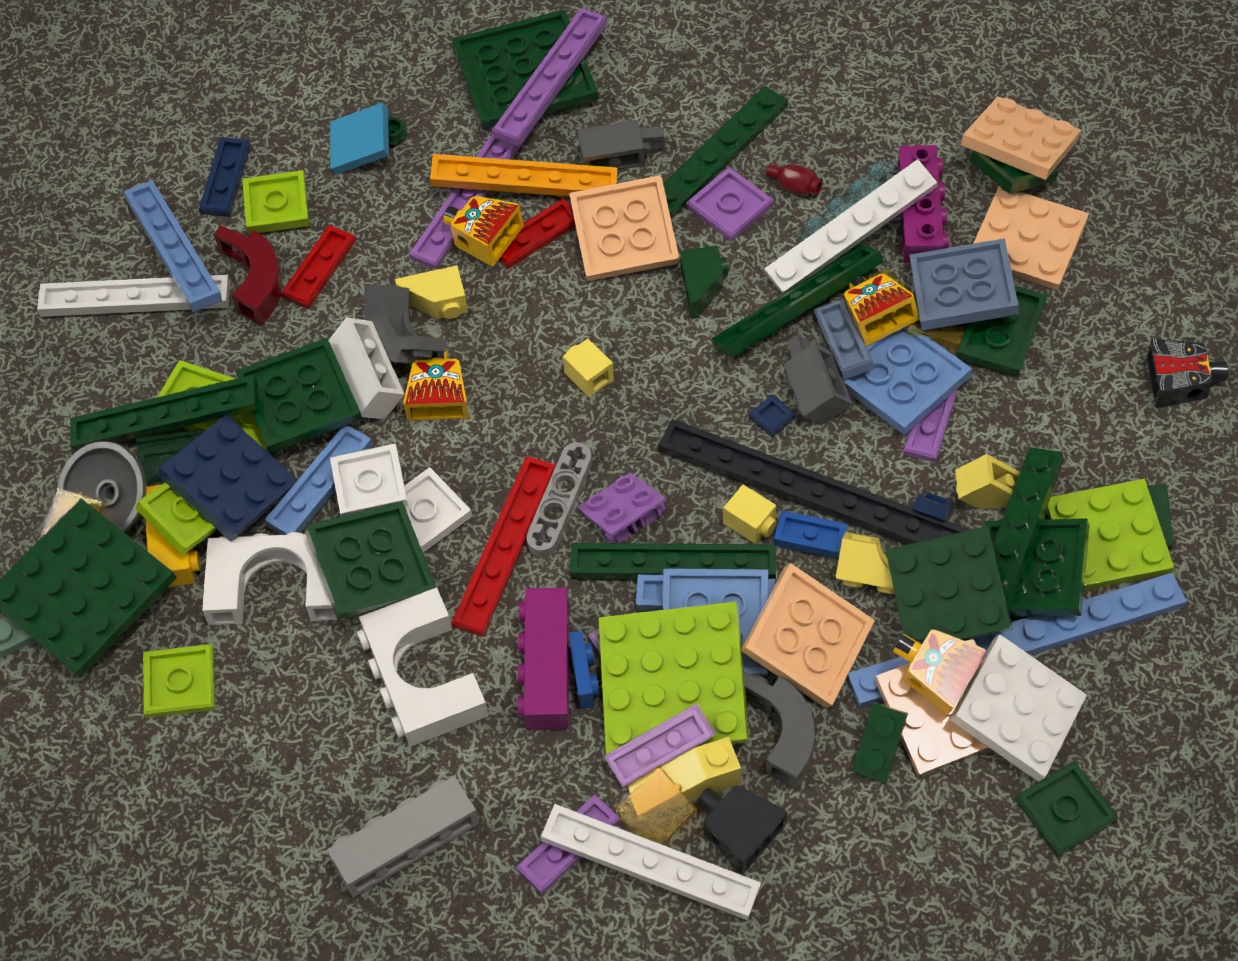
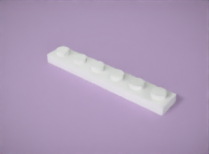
M917 159L764 268L765 273L778 290L784 294L818 273L937 188L936 180Z
M211 275L220 290L222 301L202 309L228 308L230 292L228 275ZM170 277L40 284L37 310L40 317L191 310L173 278Z
M554 804L541 835L542 842L745 920H748L761 882L556 804Z

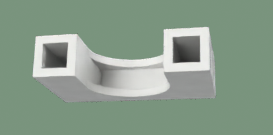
M291 532L286 535L270 536L260 533L253 536L236 537L233 541H230L224 535L219 538H208L202 608L208 625L242 624L244 593L249 579L260 568L278 562L294 564L306 572V609L310 621L337 620L306 534Z
M437 587L359 617L362 630L357 631L361 646L364 651L370 649L374 658L368 660L375 680L382 677L385 687L380 689L381 696L387 709L394 707L397 717L391 718L398 738L405 736L409 747L488 717L486 702L473 673L434 688L414 687L403 681L397 674L399 661L409 648L419 642L452 630L448 612Z

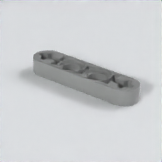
M570 443L562 451L526 538L528 549L537 557L550 556L557 549L592 465V455L590 448L583 443ZM577 454H581L582 459H579L577 461L574 472L571 470V458H575ZM564 480L575 484V487L569 492H561L556 488L558 483ZM550 508H559L563 511V515L555 520L548 519L545 513ZM544 527L549 529L547 532L548 542L538 546L536 539L540 540L545 532Z

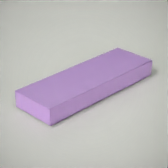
M695 703L607 753L604 758L621 786L625 787L712 738L716 732L699 704Z

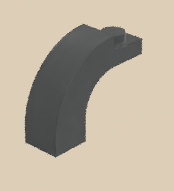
M388 285L364 286L365 320L373 322L390 361L413 364L416 360L432 358L433 352H446V338L418 336L414 332L410 324L408 312L409 288Z
M744 671L746 701L769 714L776 721L781 731L779 741L766 759V774L797 791L809 771L813 758L815 728L811 710L802 694L781 676H779L772 687L762 676L758 674L751 675Z

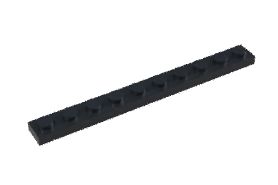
M674 419L670 421L658 444V450L661 453L907 545L971 530Z

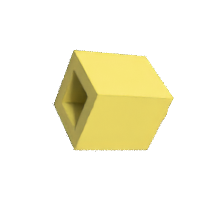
M586 339L579 345L572 346L563 356L564 373L588 397L614 380L613 362L589 339Z
M743 484L723 507V524L757 544L762 536L769 537L776 528V505Z

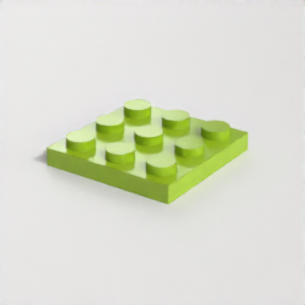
M1145 479L1050 498L1046 509L1048 519L1087 518L1090 524L1084 590L1173 573L1174 566Z

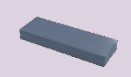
M844 299L813 309L816 320L830 351L834 355L843 380L873 370V360Z

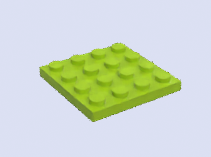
M736 601L599 617L606 754L695 703L699 704L716 732L715 736L698 746L729 737L731 744L749 742L739 605Z

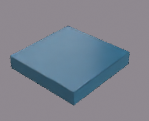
M383 102L330 122V169L335 174H340L389 156L388 108Z

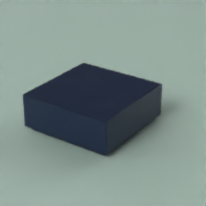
M773 394L749 413V419L772 438L796 417V413Z
M924 491L916 498L913 509L946 520L951 514L954 502Z

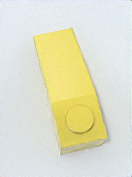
M729 737L687 751L630 783L627 787L640 818L698 799L707 788H711L714 792H719L735 785H740L741 767Z

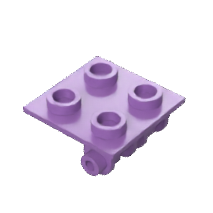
M630 472L626 476L617 479L615 483L598 494L591 496L577 508L606 532L603 536L607 543H621L631 536L629 530L633 534L638 532L635 522L643 529L655 519L660 518L665 510L663 503L666 502V498Z

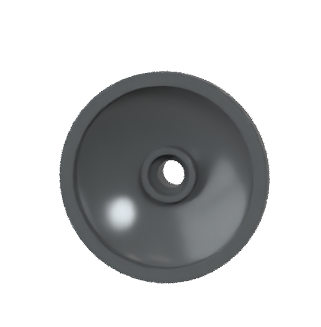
M100 441L82 447L70 457L60 474L57 486V503L61 517L82 498L126 533L140 516V513L135 509L137 502L146 496L147 488L144 470L136 456L122 445ZM115 490L116 493H115V497H114V499H113L112 494H113V491Z

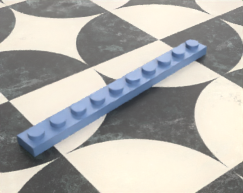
M1169 573L1085 599L1082 604L1081 616H1030L1011 622L1013 630L1002 632L1000 635L1029 655L1183 608L1186 606L1187 601L1173 573ZM999 634L975 638L974 641L976 646L985 649L987 652L993 639ZM898 657L849 672L847 679L859 708L872 705L873 702L884 701L874 680L877 675L910 662L902 657Z

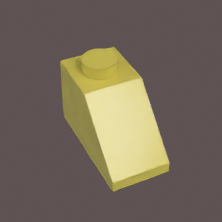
M457 265L395 279L397 287L409 288V306L435 319H454L468 312Z
M985 454L955 470L958 499L977 509L1007 508L1020 471Z

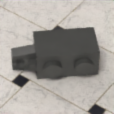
M638 120L578 129L579 150L583 165L616 167L617 170L645 166V154L665 148V137L662 127L642 128L639 127Z
M798 334L787 341L792 356L790 360L784 363L788 375L787 383L795 393L798 401L797 409L803 418L810 419L818 424H825L853 405L831 351L815 343L810 344L807 338H802Z

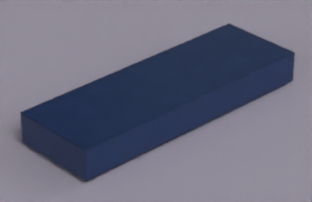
M220 137L199 206L200 214L230 217L250 151V140Z

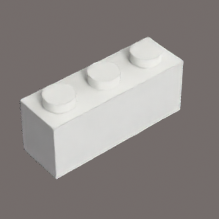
M346 317L329 339V343L358 405L361 416L385 419L405 394L373 322Z

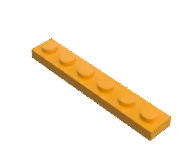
M433 154L430 186L568 197H570L569 193L613 185L617 182L616 167Z

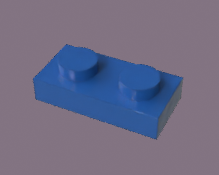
M781 510L774 536V544L778 547L839 559L842 538L845 532H847L848 524Z
M583 631L569 633L580 709L594 707L593 695H599L597 675L589 674L588 664L594 663L592 644H584Z

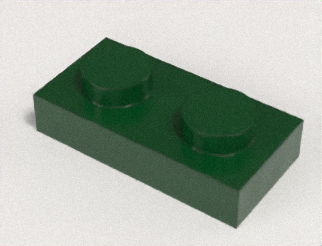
M873 702L852 772L885 783L888 781L909 713Z

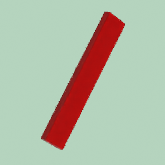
M526 456L451 622L453 628L478 636H485L527 541V533L556 464Z

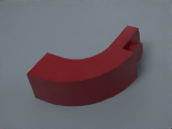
M221 225L214 233L219 251L241 262L250 269L245 281L232 294L236 311L262 326L274 312L281 298L283 284L276 254L270 243L255 230L245 237L241 232L237 230L231 231Z

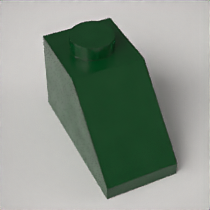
M717 245L680 251V269L691 319H696L723 289V276H728L726 257L720 258Z

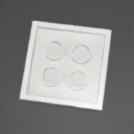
M999 634L989 646L950 721L1039 782L1046 777L1087 695Z

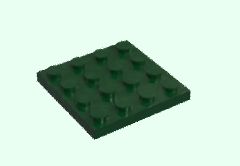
M566 10L452 38L455 54L483 130L493 128L570 24ZM585 58L581 60L543 114L599 100L598 90Z
M80 498L0 579V611L78 678H81L177 577L173 571Z

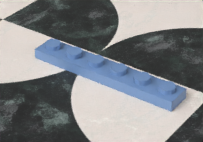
M149 181L125 190L126 201L192 312L222 301L220 290L154 182Z

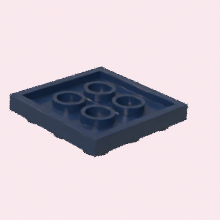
M227 415L160 466L157 475L230 541H233L280 501L298 481L290 471Z

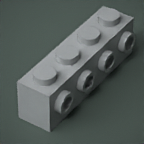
M453 776L447 780L442 779L433 783L427 792L415 799L408 798L402 801L396 807V810L384 817L377 816L365 824L363 829L353 835L348 834L338 838L332 847L327 849L334 868L352 898L478 825L477 812L459 782Z

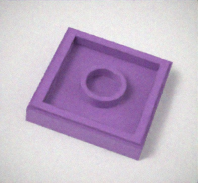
M730 167L686 202L687 209L731 242L774 206L772 198Z

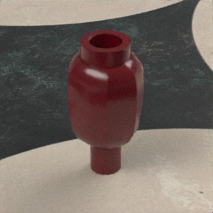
M770 164L766 172L767 176L777 179L782 189L802 198H808L811 195L818 196L822 189L823 179L819 178L815 171L803 166L787 164L781 168Z

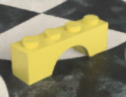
M845 532L841 543L836 579L843 580V584L847 586L863 587V584L877 586V590L880 592L895 594L888 559L882 550L880 539Z

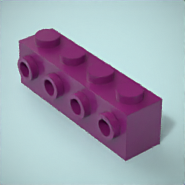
M937 145L899 146L898 173L918 159L937 182V188L900 213L904 263H911L909 256L911 254L949 248V233H943V226H947V208L941 207V201H945V183L939 182V177L943 176V158H937Z
M567 587L525 589V602H519V622H525V633H519L518 647L519 654L525 653L524 664H518V684L524 685V696H518L517 700L518 717H524L526 730L569 729V599Z

